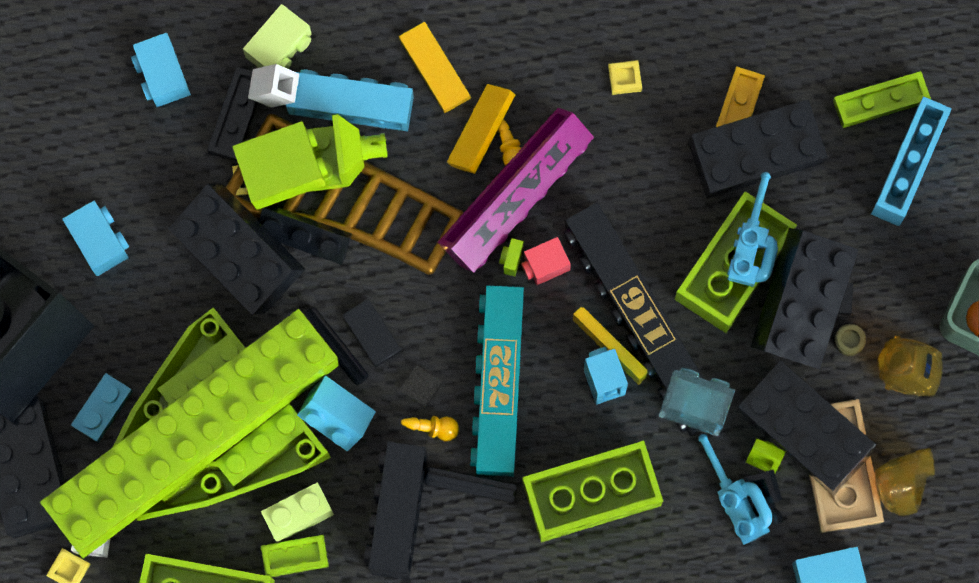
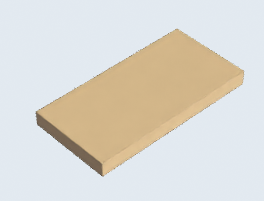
M859 399L831 404L866 435ZM871 456L834 496L810 476L821 533L884 522Z

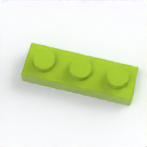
M920 71L836 96L833 102L842 128H846L916 107L923 96L931 99Z

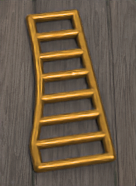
M269 114L255 138L272 132L274 128L279 130L293 124L275 114ZM364 161L365 167L361 173L369 176V179L344 223L326 219L343 188L328 189L314 215L295 212L305 193L289 198L283 207L284 210L352 233V240L390 255L427 275L435 272L446 251L436 243L427 260L413 254L411 251L433 211L450 218L439 240L464 213ZM238 165L226 188L254 217L260 218L262 208L256 210L252 203L236 195L237 190L244 181ZM382 183L396 190V193L373 234L355 228L378 186ZM409 197L423 204L399 247L384 240V237L404 201Z

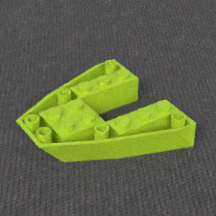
M214 307L188 326L131 409L113 447L245 349L244 345ZM289 403L219 459L209 463L148 509L137 520L141 521L207 507L301 473L331 457L305 422L297 416L298 413Z

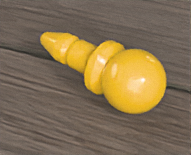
M503 119L497 131L500 133L499 136L503 143L500 146V151L503 152V163L506 166L521 149L519 147L521 143L518 139L513 138L509 125Z
M432 416L431 420L412 417L401 420L403 426L411 430L417 429L418 431L429 432V437L435 438L437 436L442 441H451L459 433V425L452 417L446 416L439 419L437 416Z

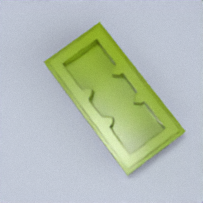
M324 535L261 546L265 576L276 577L329 567Z

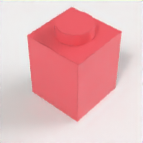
M558 237L524 251L525 261L521 263L527 279L533 278L536 285L570 271L571 263Z

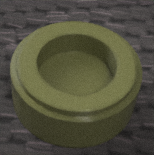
M846 324L841 326L836 332L834 344L840 353L853 356L860 353L864 348L866 335L859 326Z

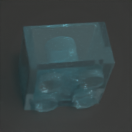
M681 368L680 371L674 369L659 417L719 437L725 424L735 389L729 388L730 384L721 379L712 378L711 381L699 378V373L691 369Z

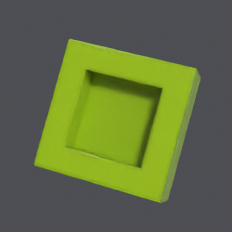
M511 238L509 247H503L499 264L504 265V274L516 277L524 241Z
M756 439L745 463L763 471L774 469L776 473L786 451L778 448L772 442Z

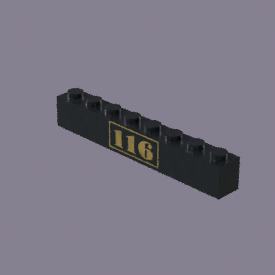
M598 202L566 219V230L563 231L566 241L571 248L574 246L578 248L582 255L578 258L581 266L587 274L593 273L597 280L594 283L596 291L602 300L608 298L613 307L610 313L618 326L623 324L629 333L625 337L634 353L639 350L645 360L641 364L648 370L647 376L650 379L655 377L661 387L657 389L660 398L666 406L671 403L677 413L673 418L680 431L684 432L687 430L691 437L721 420L725 412ZM686 398H693L696 401V406L693 408L695 413L690 418L683 417L680 413L681 407L685 406L684 400ZM688 401L687 404L691 406L693 402ZM704 402L708 410L704 409L701 421L698 422L697 418ZM686 408L684 409V413L690 414L691 410Z

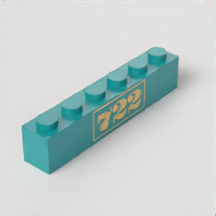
M486 285V295L480 294L479 313H485L484 325H478L477 343L483 344V355L476 356V374H481V386H475L474 405H480L479 417H473L472 435L478 436L477 448H471L470 466L476 467L477 475L514 477L524 287Z

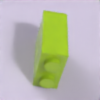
M303 121L232 146L251 203L256 210L326 185L323 177L328 174L323 157L317 158L314 147L319 146L313 129L307 130Z

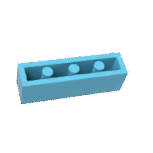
M304 69L299 73L295 103L286 104L289 115L332 121V115L338 114L352 124L408 131L414 95L412 88H408L406 84L399 82L384 85L378 84V81L370 78H361L360 81L349 80L347 76L341 74H331L328 77L318 75L315 71Z
M923 96L871 215L896 226L901 225L952 108Z

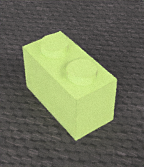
M281 4L243 48L244 55L258 68L277 64L289 69L292 64L290 59L297 51L303 52L311 42L310 36L312 33L310 26Z
M318 482L261 511L277 543L283 542L334 515Z

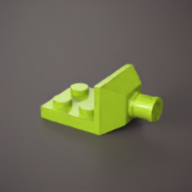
M338 114L332 115L333 126L314 128L313 131L319 145L314 147L317 158L323 157L328 174L323 176L326 183L325 186L309 192L349 187L364 169V160L380 157L387 158L385 133L360 136L359 129Z

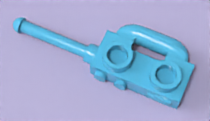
M763 172L760 176L761 181L751 218L747 220V223L743 222L742 227H738L737 234L739 239H735L733 247H736L727 273L729 281L754 287L755 282H764L771 276L778 252L777 241L768 235L769 229L759 227L760 221H758L768 181L771 179L768 172ZM757 248H765L759 269V267L753 266Z
M700 434L698 440L701 442L721 481L719 483L721 490L717 492L719 500L725 508L726 514L729 515L734 525L735 533L740 537L743 545L769 533L768 526L772 522V512L760 488L753 482H745L744 479L732 483L731 479L727 478L708 440V436ZM749 496L759 514L757 517L747 499Z

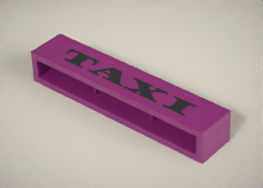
M557 108L437 243L458 265L474 273L487 262L488 256L494 249L506 241L511 230L527 217L528 211L535 203L546 196L551 185L567 172L568 166L575 158L586 151L588 144L594 136L573 112Z

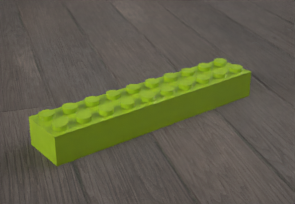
M298 309L40 501V503L84 559L304 393L325 375L339 366L338 357L300 309Z

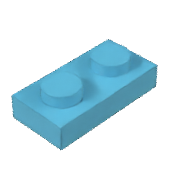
M105 373L71 426L99 443L133 390Z

